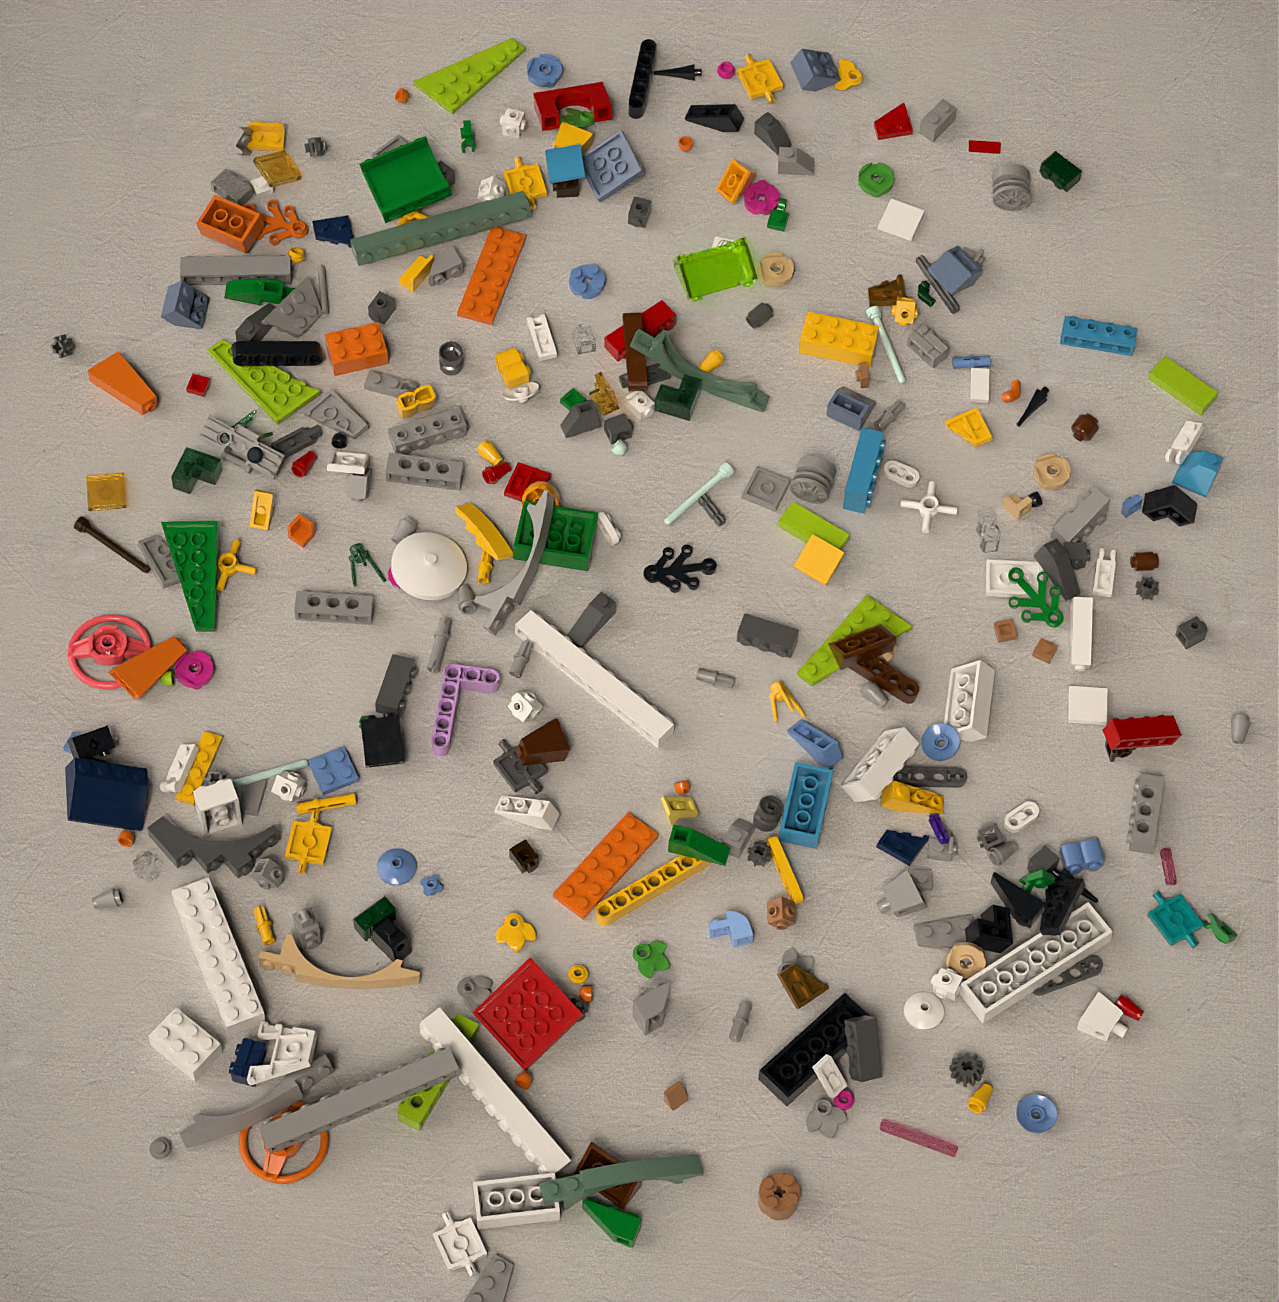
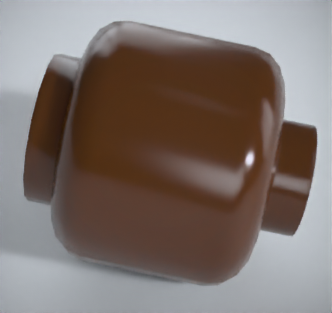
M1088 413L1086 415H1079L1071 426V430L1074 433L1073 437L1080 442L1082 440L1090 441L1099 429L1098 420Z

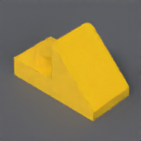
M258 489L254 491L249 527L263 530L269 529L275 507H273V492Z

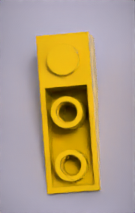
M892 781L882 790L881 807L897 812L942 814L943 795Z

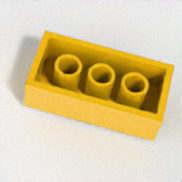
M807 311L800 338L799 353L854 365L866 362L867 367L871 368L879 326Z

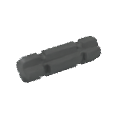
M705 494L700 496L698 503L704 507L703 509L714 520L713 522L718 527L725 524L726 519L722 514H719L720 511L712 501H709V497Z

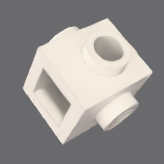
M507 108L505 115L502 114L500 119L502 135L520 138L522 130H525L527 120L524 119V112Z
M494 175L481 181L477 198L484 202L502 197L505 193L506 184Z
M529 691L514 694L508 706L512 714L522 722L533 721L543 708L536 699V696Z
M284 770L277 774L271 792L279 795L284 801L292 802L303 795L305 780L300 778V775L295 772Z
M941 968L939 973H935L931 980L933 992L940 998H949L955 1001L959 994L963 977L957 975V972L952 969Z

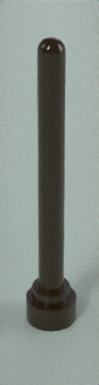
M84 516L77 519L74 529L80 533L87 532L142 572L148 573L150 571L146 564L91 527L89 520Z

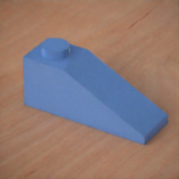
M802 719L787 730L788 734L816 762L830 769L843 759L836 740Z

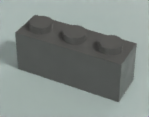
M744 613L737 632L736 642H740L744 646L756 647L764 652L776 653L780 657L791 658L798 641L799 630Z
M392 654L375 702L377 713H395V716L400 714V711H404L406 705L405 696L410 694L412 684H410L411 679H415L417 674L414 659Z
M864 1015L845 1020V1035L847 1037V1054L849 1056V1074L851 1079L865 1082L881 1078L882 1069L876 1018Z

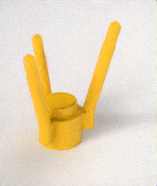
M778 681L770 686L772 693L769 694L775 722L778 721L776 699L779 702L785 700L791 712H794L793 704L801 716L805 717V713L793 698L789 689L786 688L784 682Z

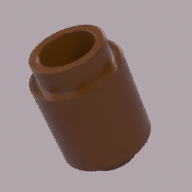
M1153 552L1134 553L1133 557H1130L1131 568H1134L1135 571H1152L1154 568H1158V554Z

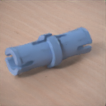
M969 355V357H953L952 364L953 369H971L975 367H990L991 360L990 355Z

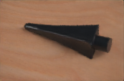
M695 64L674 69L654 71L653 74L695 81V76H702V69H695Z
M1044 386L1041 390L1036 389L1027 409L1017 423L1018 427L1047 401L1046 397L1049 392L1047 387Z
M1065 867L1062 872L1056 868L1051 872L1057 879H1075ZM1083 889L1082 896L1095 903L1098 902L1094 895L1087 889Z

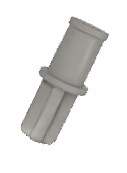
M901 400L896 401L874 423L875 428L883 432L891 422L896 420V416L905 408V404Z
M527 640L522 641L517 654L514 655V662L508 672L511 676L520 678L524 665L528 663L527 658L533 646L531 642Z
M701 668L697 671L696 680L711 683L712 686L715 684L728 688H733L735 679L733 677L718 674V671L713 672Z
M741 1002L736 1017L732 1019L733 1026L729 1039L733 1042L740 1041L744 1028L748 1025L747 1019L752 1009V1006L748 1003Z

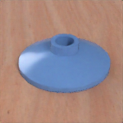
M934 724L922 736V749L930 759L936 761L950 759L959 749V734L955 728L948 724ZM940 742H945L943 747L938 746Z
M391 849L380 856L377 862V872L384 882L390 885H402L410 881L415 875L416 861L412 854L406 850ZM394 862L400 863L398 866L393 865Z
M1034 1094L1020 1101L1016 1110V1116L1019 1124L1025 1130L1031 1133H1044L1054 1126L1057 1119V1110L1050 1099ZM1037 1114L1039 1119H1034L1032 1115Z

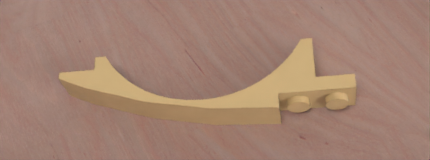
M286 934L280 955L260 951L258 957L259 965L264 969L281 970L288 975L295 974L296 982L351 989H376L420 984V972L403 968V960L396 959L386 968L370 975L342 977L329 974L312 965L301 954L291 934Z

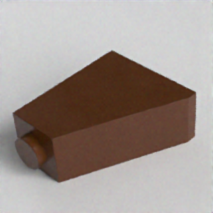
M558 719L551 720L521 738L516 748V756L520 759L522 766L565 761L570 748Z

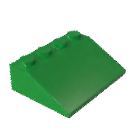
M524 501L513 546V559L527 561L530 556L534 540V527L527 506L529 503L536 506L537 503ZM553 505L547 541L539 564L588 571L598 513Z

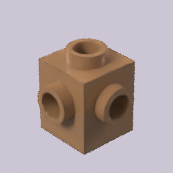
M781 896L767 902L769 925L776 927L778 930H785L789 926L796 924L794 901Z

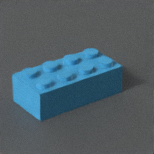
M867 428L861 429L845 488L843 509L865 514L866 507L870 508L872 493L875 490L876 478L879 475L880 463L883 460L886 440H883L884 432Z
M795 762L781 822L779 841L817 849L834 770Z

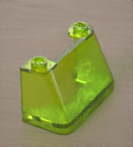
M746 237L739 238L731 243L728 242L725 245L690 253L687 256L686 254L679 255L672 260L688 300L691 299L692 302L702 300V296L743 285L744 288L754 285L753 281L758 279Z

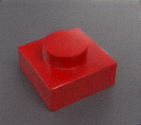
M192 373L186 391L204 397L210 385V378Z

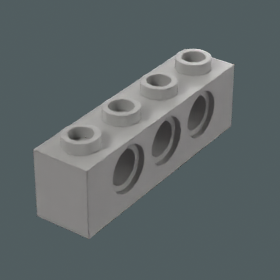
M389 453L386 481L460 491L464 473L463 462L443 460L437 457L428 458L420 455L412 456L402 453Z
M297 591L294 609L295 620L372 625L373 596L368 594L354 595L346 592L339 594L328 591Z
M1141 773L1140 779L1135 781L1134 791H1137V797H1133L1131 806L1135 811L1134 814L1130 815L1129 826H1132V831H1128L1126 843H1130L1129 851L1151 855L1153 853L1164 777ZM1147 794L1151 796V798H1146L1143 795ZM1141 812H1147L1149 815H1143ZM1138 829H1144L1146 832H1140Z

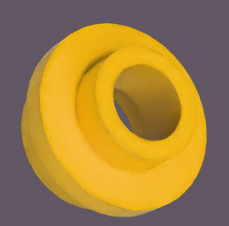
M292 247L287 252V256L291 257V262L299 263L305 260L304 250L301 248Z
M574 965L568 971V978L574 984H582L588 978V971L582 965ZM575 972H581L582 974L580 976H576Z

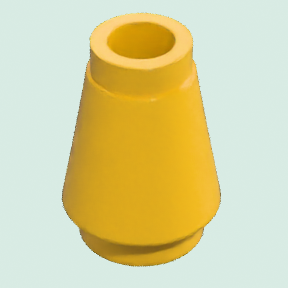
M714 349L707 354L697 368L709 373L721 366L725 359L718 350Z
M484 440L476 449L479 452L478 455L492 465L501 464L504 460L494 444L488 440Z
M984 1083L968 1099V1108L976 1114H981L985 1111L993 1088Z

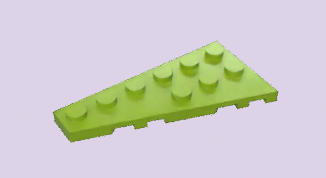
M510 38L414 81V86L453 115L525 52V47L513 38Z
M223 339L208 349V354L276 425L321 395L320 390L307 386L305 382L290 377V374L274 366L235 365L231 351L232 344Z
M866 595L800 668L797 676L810 686H814L839 670L840 668L829 647L831 642L879 624L884 626L897 639L901 634L910 632L913 626Z

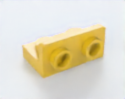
M249 122L248 127L253 131L251 140L248 143L249 150L284 152L285 125L283 123Z

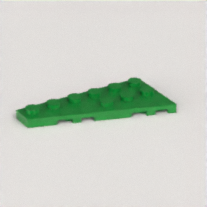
M218 521L161 522L196 632H215Z

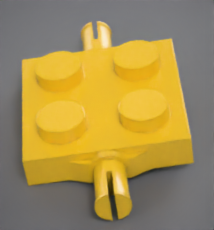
M751 54L745 55L744 59L748 65L737 69L736 74L750 100L766 96L769 104L774 103L776 99L772 93L782 90L783 83L769 59L755 62Z
M515 157L516 167L503 171L508 192L513 194L523 191L529 201L530 210H532V206L534 210L537 208L534 200L547 197V190L539 165H523L521 157H518V159Z
M312 811L310 821H293L285 859L300 862L297 870L299 874H301V871L302 874L306 873L307 864L312 863L324 866L332 827L322 826L317 823L320 815L317 811L316 814L315 811Z

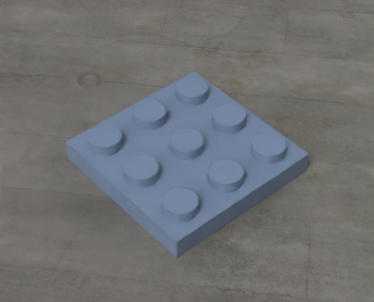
M621 129L582 155L585 177L599 202H602L644 174L633 149Z

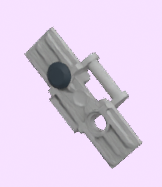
M211 415L208 416L198 439L222 452L220 459L232 462L245 469L246 473L250 474L253 469H256L273 479L275 478L285 455L259 442L261 439H264V434L248 430V426L243 423L233 428ZM225 433L230 436V440L226 444L221 440L222 435ZM234 449L247 456V461L245 462L230 453L231 450Z

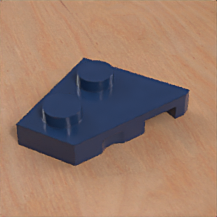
M348 215L312 221L316 240L328 241L336 245L338 243L347 244L349 248H352L350 239H353Z
M886 830L878 841L876 848L911 866L928 842L929 836L923 835L922 838L911 836V833L907 832L899 833L893 830Z

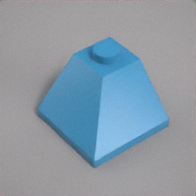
M1206 450L1190 452L1189 456L1180 464L1172 484L1206 498L1221 468L1223 457Z

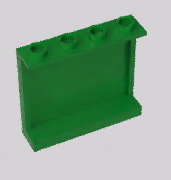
M426 136L417 138L405 145H400L391 151L383 152L372 159H366L359 164L385 223L452 196L450 186L442 174Z

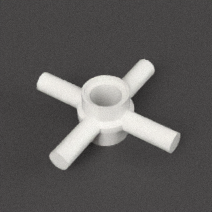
M934 481L929 482L927 495L920 502L901 500L900 507L919 509L920 515L923 517V533H929L931 519L938 512L957 514V507L938 504L937 498L934 497L936 482Z

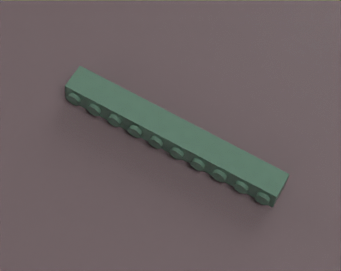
M523 191L350 239L352 252L358 266L530 218V205Z

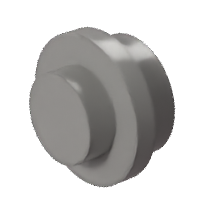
M164 1139L154 1140L149 1148L151 1156L155 1159L167 1157L170 1153L169 1143Z

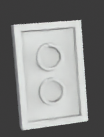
M987 559L986 596L1030 598L1018 584L1009 581L1008 573L1014 567L1020 568L1024 573L1023 579L1038 594L1037 575L1043 572V569L1038 562ZM1015 573L1012 575V578L1018 579L1019 575ZM1043 575L1039 576L1041 581H1043Z

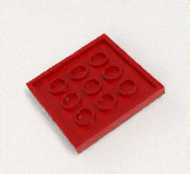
M531 957L472 1012L525 1071L584 1016Z

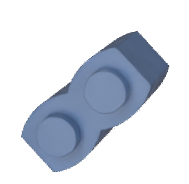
M1099 839L1064 844L1059 850L1063 868L1065 867L1071 874H1078L1082 870H1099L1105 861Z

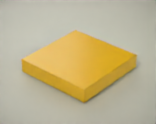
M812 534L793 567L827 586L845 552Z

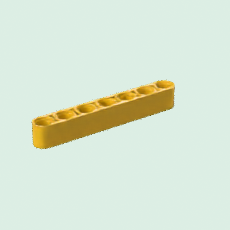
M682 855L678 856L600 902L596 906L597 923L602 926L610 925L705 869L711 863ZM689 863L691 866L685 867L683 864ZM667 873H673V874H675V876L670 877V876H667L666 874H667ZM653 882H655V883H658L659 885H658V886H651L650 884L653 883ZM640 892L642 895L635 896L634 893ZM618 902H624L625 905H624V906H619V905H617V903H618ZM601 912H608L609 914L606 915V916H603V915H601L600 913H601Z

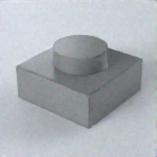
M911 870V875L919 891H932L931 870Z

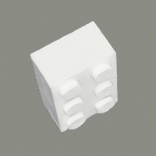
M231 779L219 780L215 784L201 786L193 791L197 817L205 837L242 825L239 800Z
M175 1008L148 1036L150 1045L193 1081H196L222 1054L221 1043L178 1008Z

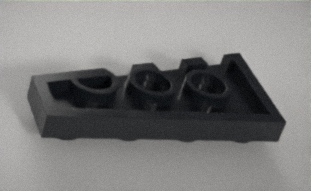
M1055 879V883L1047 885L1045 890L1046 900L1043 904L1044 913H1042L1040 925L1042 935H1061L1085 887L1084 879Z

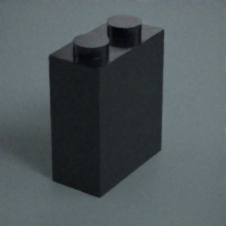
M395 713L383 714V717L376 718L375 715L364 716V719L360 720L365 767L372 768L404 764L399 715L395 716Z

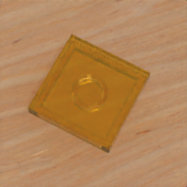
M285 150L254 157L253 163L270 187L301 180V173Z
M124 473L86 476L88 511L126 508Z

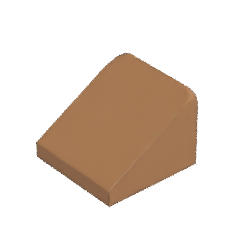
M680 1081L664 1092L663 1100L671 1110L677 1109L688 1100Z

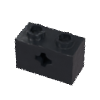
M108 725L67 740L73 758L93 760V755L99 754L102 757L111 754L110 750L116 748ZM89 744H95V747L89 748Z

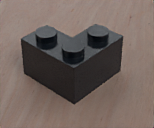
M1172 485L1145 493L1142 513L1152 521L1169 518L1180 527L1195 522L1198 504L1179 487Z
M991 905L980 915L981 919L977 918L965 928L966 942L976 944L982 947L983 950L1001 954L1013 944L1010 908Z

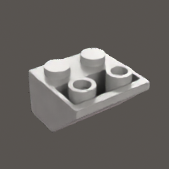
M668 982L663 985L658 984L654 986L652 991L646 994L641 993L633 1000L632 1017L644 1035L655 1031L663 1025L669 1002L670 984Z

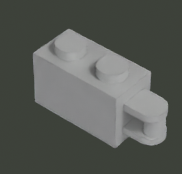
M303 908L293 913L294 931L302 951L316 948L321 944V937L312 908Z

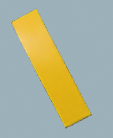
M472 503L456 506L455 514L466 521L465 528L476 536V544L497 561L513 557V552L503 536Z

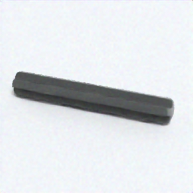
M925 256L917 257L916 264L952 314L958 312L960 306L953 296L927 271L931 265Z

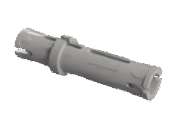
M440 617L438 630L434 633L435 641L427 666L429 672H431L433 665V673L439 672L445 643L449 639L448 632L452 623L450 618H447L446 624H444L446 617Z

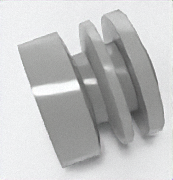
M1006 164L993 171V203L996 207L1007 211H1015L1026 207L1030 203V172L1027 168L1018 164Z
M813 455L803 456L799 460L796 474L791 483V492L802 501L814 504L824 503L827 501L831 485L837 472L836 467L825 458Z

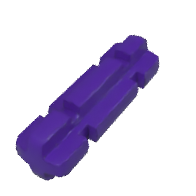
M929 815L928 821L939 843L948 844L950 837L939 815Z

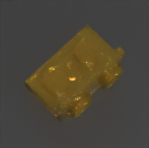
M602 372L595 374L596 382L594 385L596 389L589 392V395L601 414L604 416L620 409L615 392Z

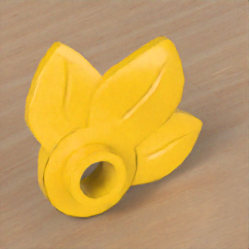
M840 59V69H837L841 80L835 84L834 88L843 91L851 86L859 85L862 82V73L855 69V65L851 61Z
M511 913L506 916L504 925L498 928L496 940L497 943L507 941L509 947L518 953L522 949L525 940H536V933L532 925L524 922L519 914ZM516 920L518 922L517 926H512L510 921Z

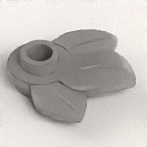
M790 949L784 953L778 973L791 964H796L806 973H810L813 958L807 956L797 957L796 951Z
M480 976L473 980H461L457 986V991L462 997L464 1008L471 1013L478 1008V1005H481L491 995L488 989L492 986L493 982L486 977ZM465 986H469L471 991H467Z
M821 1099L815 1102L813 1112L807 1116L806 1126L809 1132L819 1129L824 1136L833 1138L837 1131V1124L847 1121L846 1115L841 1108L833 1107L830 1101ZM825 1108L827 1111L823 1113L819 1109Z

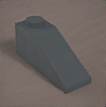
M268 303L247 317L235 331L236 342L261 341L273 327L269 324L264 325L261 321L276 307Z
M1057 538L1044 544L1034 555V558L1044 572L1048 574L1052 583L1061 589V595L1065 601L1080 595L1081 592L1066 550Z
M600 592L584 610L567 634V637L572 640L575 646L583 648L616 613V602L603 592Z

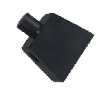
M386 919L374 929L371 941L392 962L396 959L404 960L411 954L407 936L390 919Z

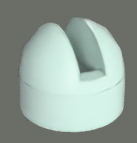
M619 439L610 450L614 454L621 456L626 452L627 446Z

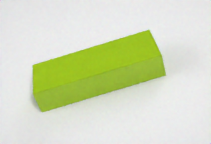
M1166 356L1149 373L1148 379L1201 416L1217 399L1218 392Z
M795 502L790 504L778 521L779 528L805 543L808 542L812 534L840 550H843L849 542L850 534Z

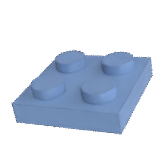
M344 746L308 760V765L322 795L359 782V777Z

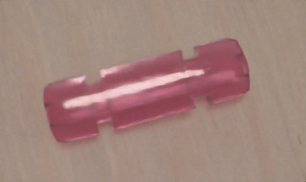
M1161 849L1160 856L1164 876H1166V885H1176L1177 878L1174 874L1175 868L1173 858H1171V849Z

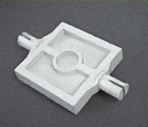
M450 1212L442 1214L446 1226L442 1230L433 1233V1238L448 1271L451 1272L458 1268L466 1267L470 1277H473V1274L476 1276L478 1272L473 1263L486 1257L487 1252L471 1217L463 1221L454 1222Z

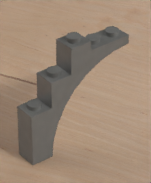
M163 816L147 827L149 837L177 869L187 865L194 858L208 874L212 870L215 871L220 868L224 862L237 878L249 874L253 868L252 859L260 857L264 850L275 846L280 839L279 830L274 825L259 834L234 841H211L194 837L173 826Z

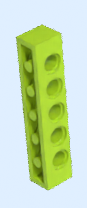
M457 1013L456 1017L450 1020L472 1044L479 1033V1024ZM451 1079L433 1086L430 1090H423L407 1097L405 1102L402 1101L397 1108L398 1120L420 1131ZM415 1102L422 1103L420 1107L412 1106Z

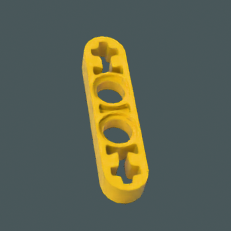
M775 835L766 838L767 847L771 848L770 855L789 899L794 901L795 905L803 903L802 892L778 837Z

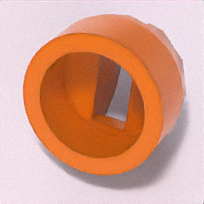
M399 88L394 99L399 103H407L406 99L410 98V94L407 90Z
M688 136L681 137L678 140L680 150L683 152L690 151L693 147L692 138Z
M689 780L674 783V788L678 794L683 795L689 792Z
M123 830L120 832L117 842L122 846L130 847L134 841V834L130 830L129 832Z
M592 986L580 988L578 992L579 998L581 1000L584 999V1002H592Z
M522 1072L514 1082L518 1087L528 1090L532 1084V1077L528 1072Z

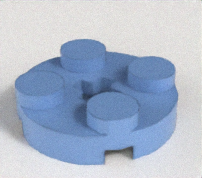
M540 54V57L535 59L533 57L527 64L528 80L535 85L552 88L561 79L562 65L555 56L550 54ZM544 68H547L548 72H542L540 70H544Z
M581 265L571 270L569 286L573 294H578L584 299H593L598 297L605 288L606 278L598 265ZM586 279L591 280L590 284H587L583 281H585Z

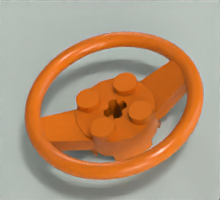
M298 1101L278 1114L279 1116L272 1119H279L284 1113L289 1111L296 1112L306 1103ZM250 1127L241 1130L239 1134V1151L247 1168L257 1177L278 1184L297 1182L311 1175L324 1160L329 1144L328 1131L320 1133V1148L313 1162L295 1174L280 1175L287 1158L295 1156L303 1145V1141L269 1154L263 1140L266 1154L262 1170L252 1161L248 1153L247 1135Z

